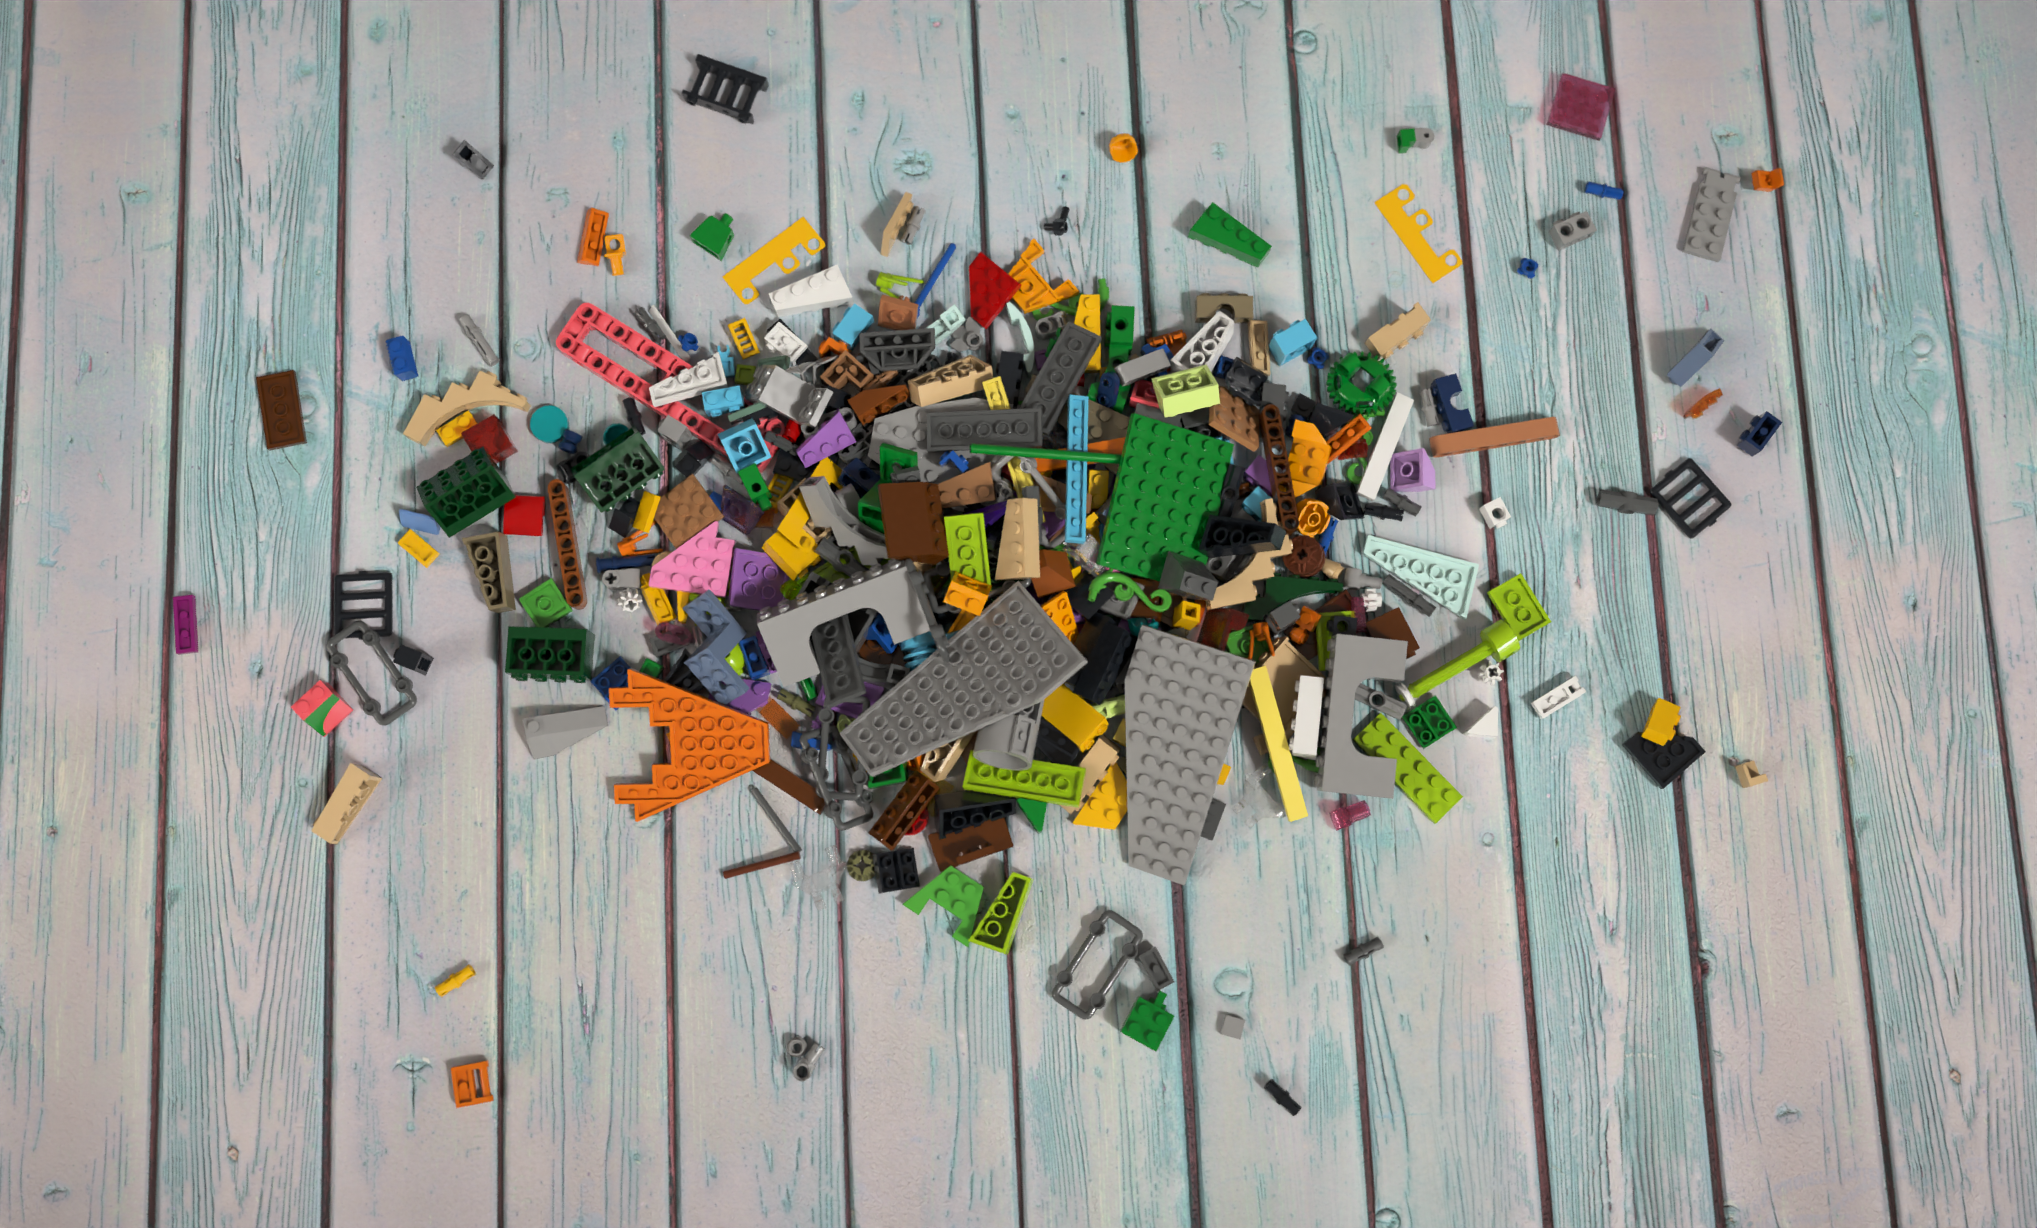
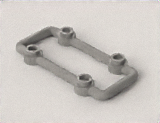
M1003 456L991 466L993 481L995 482L994 488L998 494H1000L999 492L1002 487H1005L1004 492H1006L1007 487L1011 489L1010 481L1006 478L1001 479L997 471L1014 456ZM1018 457L1021 461V470L1033 476L1055 505L1056 516L1059 519H1065L1066 503L1061 502L1036 469L1037 461L1035 458ZM1012 493L1010 499H1017ZM1041 525L1042 545L1046 549L1052 550L1065 540L1064 530L1049 542L1046 538V529Z

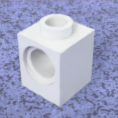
M1501 497L1483 505L1479 509L1489 529L1495 526L1499 529L1507 524L1506 521L1511 518ZM1492 511H1497L1500 515V518H1495L1492 514Z

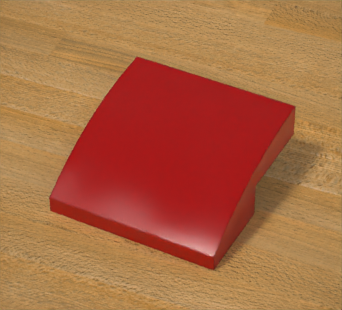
M515 495L514 499L505 504L503 534L543 536L545 496Z

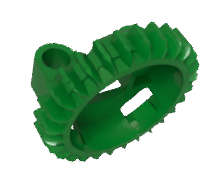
M1361 351L1360 356H1357L1356 352H1348L1344 357H1340L1339 362L1335 361L1334 367L1330 368L1326 382L1328 386L1327 392L1330 393L1329 399H1334L1333 405L1339 403V410L1345 408V412L1351 411L1353 416L1355 413L1361 415L1366 413V416L1369 417L1370 412L1376 415L1377 409L1382 412L1384 407H1388L1389 402L1393 400L1397 383H1395L1396 376H1392L1394 370H1388L1390 364L1383 365L1385 359L1378 361V355L1372 358L1370 352L1367 356H1364L1363 351ZM1360 368L1375 378L1366 387L1365 392L1349 381ZM1338 376H1339V378H1340V379H1339V382H1340V388H1339V389H1338L1337 380H1336ZM1359 401L1373 402L1372 407H1369V404L1359 405V408L1356 407V403Z

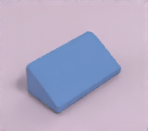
M404 509L399 510L400 521L403 527L434 535L439 534L441 527L432 516Z

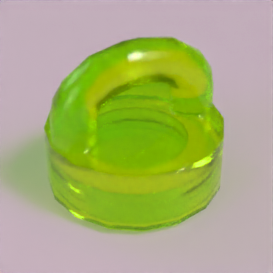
M788 580L781 585L780 591L786 599L793 600L802 587L795 580Z

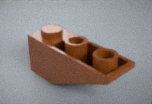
M906 385L869 389L858 393L850 398L848 402L861 423L865 425L872 422L882 413L888 412L898 403L904 402L910 397V392Z

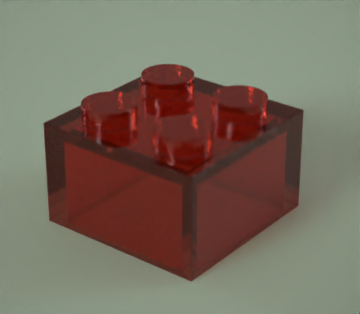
M495 414L461 433L471 452L484 447L496 464L518 452L501 420Z

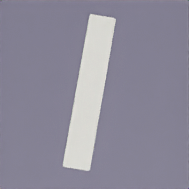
M652 305L649 313L655 319L680 358L688 362L690 356L682 349L681 343L655 305Z

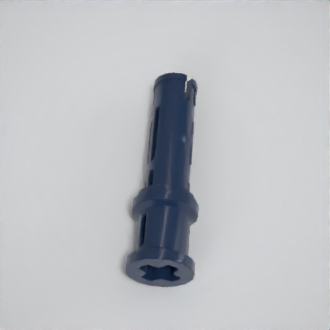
M653 553L618 557L616 555L608 558L596 557L597 572L601 574L603 571L652 566L656 556Z

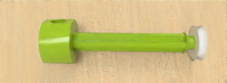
M1500 619L1481 630L1480 637L1482 643L1417 681L1409 683L1408 688L1402 682H1400V686L1395 685L1396 692L1401 701L1410 710L1411 706L1416 707L1413 698H1419V696L1491 655L1495 661L1501 662L1518 652L1520 644L1510 626Z

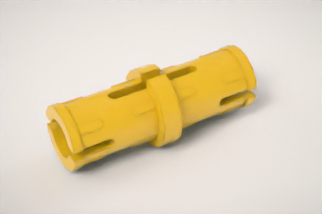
M468 964L462 970L455 974H450L449 978L436 985L435 990L440 997H443L451 990L461 987L462 983L475 976L476 972Z

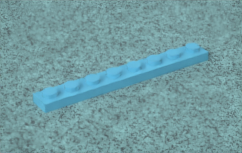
M1069 395L1067 450L1087 452L1089 396ZM1067 460L1065 542L1084 544L1086 542L1087 462Z

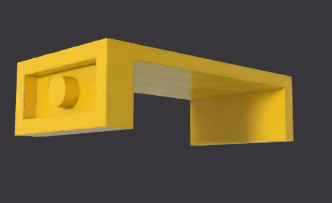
M1064 684L1060 685L1044 700L1041 716L1074 742L1082 753L1086 749H1090L1094 744V740L1107 730L1109 724L1106 717L1081 697L1074 694Z

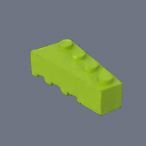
M1012 872L968 941L1008 955L1034 879Z

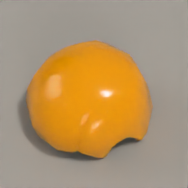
M1127 133L1117 134L1109 143V151L1114 161L1120 163L1129 162L1137 155V144L1132 135Z

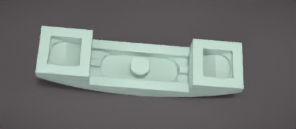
M1011 302L1006 303V310L1011 326L1019 324L1028 353L1024 354L1023 365L1027 378L1032 375L1034 366L1032 334L1023 315Z
M956 305L942 313L938 320L927 327L935 328V346L966 321Z

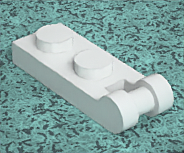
M1576 675L1531 702L1540 719H1544L1586 692L1585 688L1581 687L1578 683L1579 679ZM1571 686L1575 692L1571 693L1568 687Z

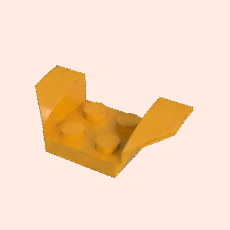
M1295 420L1291 435L1294 439L1288 458L1295 498L1322 485L1332 448L1314 424ZM1278 485L1280 491L1286 492L1284 486Z

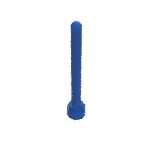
M954 243L948 246L914 302L919 304L917 319L920 316L919 308L956 249Z

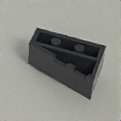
M1042 718L1040 719L1036 741L1037 747L1051 763L1071 766L1080 751L1078 746L1052 724Z

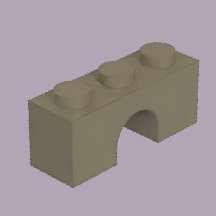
M1209 293L1200 294L1195 300V323H1208L1219 309L1228 310L1232 315L1234 323H1247L1253 319V296H1248L1245 293L1237 294V296H1229L1227 293H1222L1218 296H1211Z

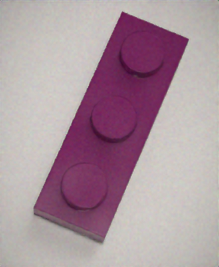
M195 596L173 597L176 654L199 653Z

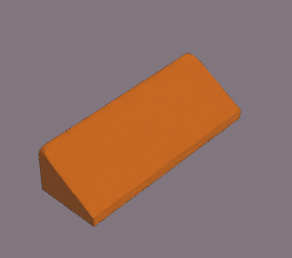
M592 207L587 210L577 263L599 266L609 213Z
M1361 414L1357 415L1326 441L1332 447L1327 465L1372 429Z

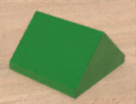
M1024 798L1017 799L1016 803L1036 832L1040 834L1043 830L1047 803Z

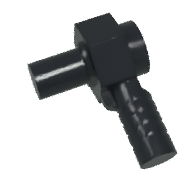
M1064 206L1060 218L1055 219L1053 223H1045L1044 230L1053 231L1055 236H1062L1068 230L1066 220L1070 209Z

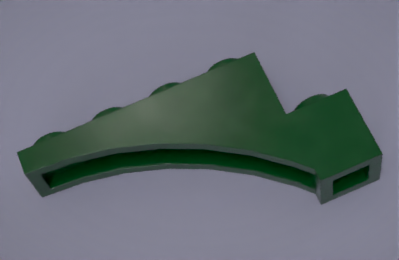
M1274 573V577L1264 579L1263 597L1257 594L1255 596L1256 600L1243 603L1242 621L1260 623L1263 621V617L1275 608L1300 597L1324 593L1339 594L1343 591V583H1338L1336 579L1319 581L1317 577L1300 579L1298 575L1281 577L1280 573Z

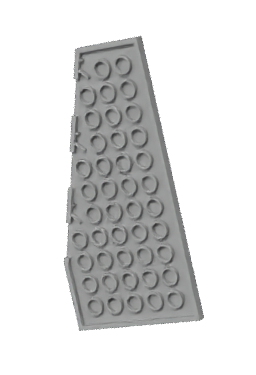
M1017 581L985 608L980 616L977 615L948 640L950 645L946 647L950 656V662H943L937 649L839 734L869 775L873 777L1042 702L1088 661L1024 586Z
M1146 625L1141 626L1125 678L1129 866L1185 885L1256 661Z

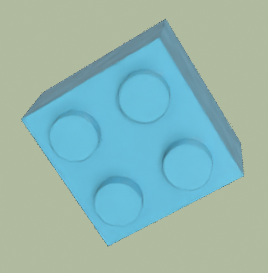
M1306 319L1302 321L1296 320L1289 325L1290 328L1286 330L1280 329L1273 334L1269 344V351L1279 367L1313 347L1317 336Z
M753 418L718 434L736 473L754 463L757 465L772 458Z

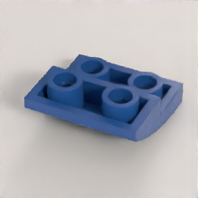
M619 656L590 682L609 703V688L628 687L627 670L632 668Z

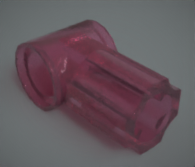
M1365 800L1329 812L1336 831L1352 825L1353 822L1371 816L1369 806Z

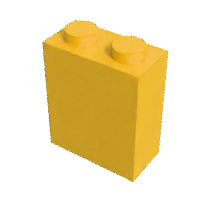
M779 531L767 539L762 546L765 553L793 581L798 577L802 579L809 572L808 568L811 565L815 567L822 560L821 556L814 552L818 547L816 542L811 551L806 554ZM802 536L799 540L800 545L808 548L810 540L808 537Z

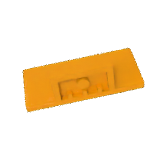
M1062 591L1041 605V608L1074 645L1079 632L1067 592Z

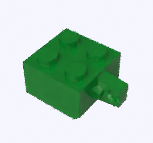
M1159 990L1155 999L1150 997L1149 1001L1138 996L1120 1032L1157 1051L1174 1018V1015L1165 1011L1166 1005L1163 1002L1167 994Z

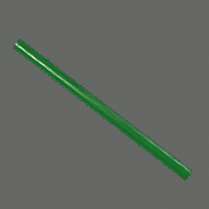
M970 444V453L1112 464H1119L1122 455Z

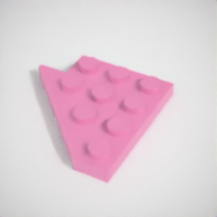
M713 522L652 566L649 587L702 594L710 589L715 596L726 598L735 540L717 538L719 522Z

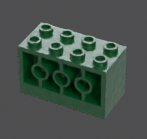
M633 426L578 463L571 470L574 477L602 513L612 510L618 501L628 499L634 490L644 488L650 479L660 477L665 468L637 428Z
M484 447L473 450L465 458L455 461L453 465L440 470L435 476L422 481L416 487L424 507L449 538L516 497L508 479Z
M508 626L505 673L510 675L511 678L516 679V681H528V678L535 679L536 682H547V679L558 683H566V680L574 681V683H586V680H592L595 635L587 629Z

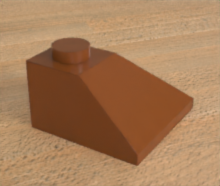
M1045 549L1039 550L1040 578H1031L1038 598L1076 587L1067 553Z

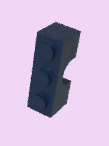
M1457 374L1435 379L1431 383L1430 389L1432 396L1435 397L1437 402L1436 410L1438 414H1441L1443 420L1442 428L1444 432L1449 434L1471 430L1474 424L1469 409L1457 410L1451 405V398L1458 396L1462 391Z

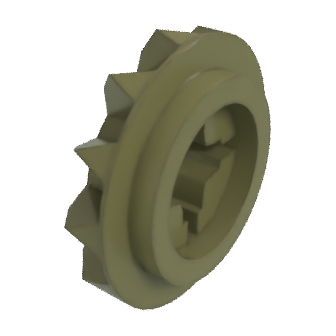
M858 850L848 858L847 870L853 879L868 881L875 876L873 853L867 850ZM862 857L864 863L871 865L864 868L863 874L860 868L854 866L861 862Z

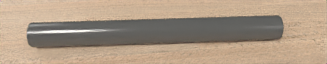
M758 788L751 791L752 795L794 852H801V847Z

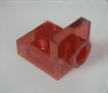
M1358 439L1338 456V460L1367 458L1368 445L1366 439Z

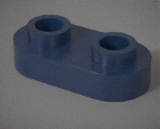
M1113 371L1102 374L1097 395L1098 404L1107 408H1112L1116 405L1120 385L1119 376Z

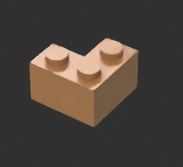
M845 350L820 376L822 384L839 390L849 382L859 392H862V388L874 380V375Z

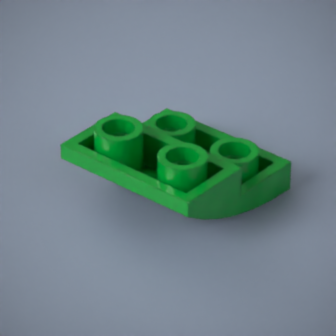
M1436 695L1402 716L1423 749L1457 728Z

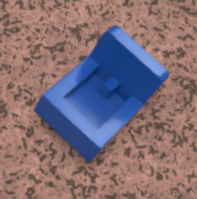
M947 451L939 458L941 460L939 462L941 468L951 460L961 473L969 470L967 466L969 462L963 455L958 456L954 451L950 453Z

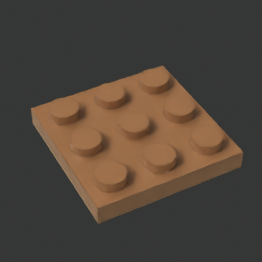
M1218 385L1220 404L1210 407L1209 425L1255 452L1259 448L1260 410L1255 405H1248L1240 396L1235 397L1231 395L1225 387Z
M691 474L660 498L654 519L676 549L713 522L724 518L722 512L694 474Z

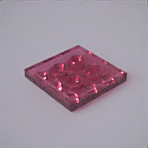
M1562 73L1546 125L1599 141L1602 138L1615 88Z

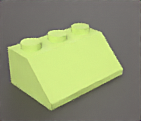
M1207 364L1152 378L1158 405L1165 418L1220 404L1219 386Z

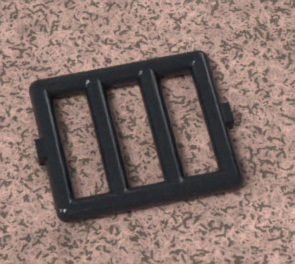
M1692 458L1686 459L1676 469L1664 475L1665 478L1649 491L1651 496L1658 499L1659 505L1690 539L1696 537L1706 527L1716 523V519L1732 506L1727 497ZM1687 468H1690L1696 474V477L1666 501L1659 492ZM1700 482H1703L1709 491L1679 515L1672 506ZM1715 496L1722 505L1691 529L1685 520Z
M359 571V574L336 575L334 577V636L342 631V620L384 618L385 629H372V631L378 632L380 637L391 636L393 633L392 573ZM384 580V591L342 593V582ZM384 599V610L342 612V601ZM356 630L344 639L359 638V640H363V632Z

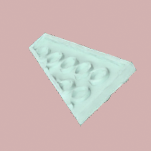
M1367 535L1362 553L1364 556L1464 620L1467 618L1479 564Z

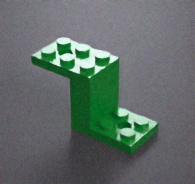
M886 443L880 445V480L858 501L859 521L883 534L884 527L878 485L892 483L890 473H893L892 466L897 465L896 463H899L902 469L918 466V452Z

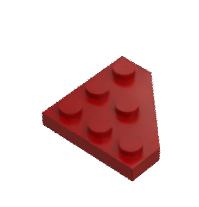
M982 252L969 265L971 317L987 329L1006 306V303L1011 300L1022 286Z

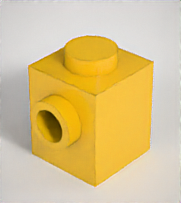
M1183 600L1174 608L1173 626L1178 628L1184 627L1186 630L1193 629L1200 621L1201 605Z

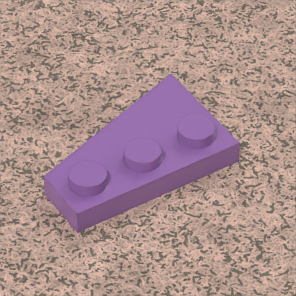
M839 409L833 413L834 415L828 421L821 425V428L815 434H812L796 449L805 468L856 443V439Z

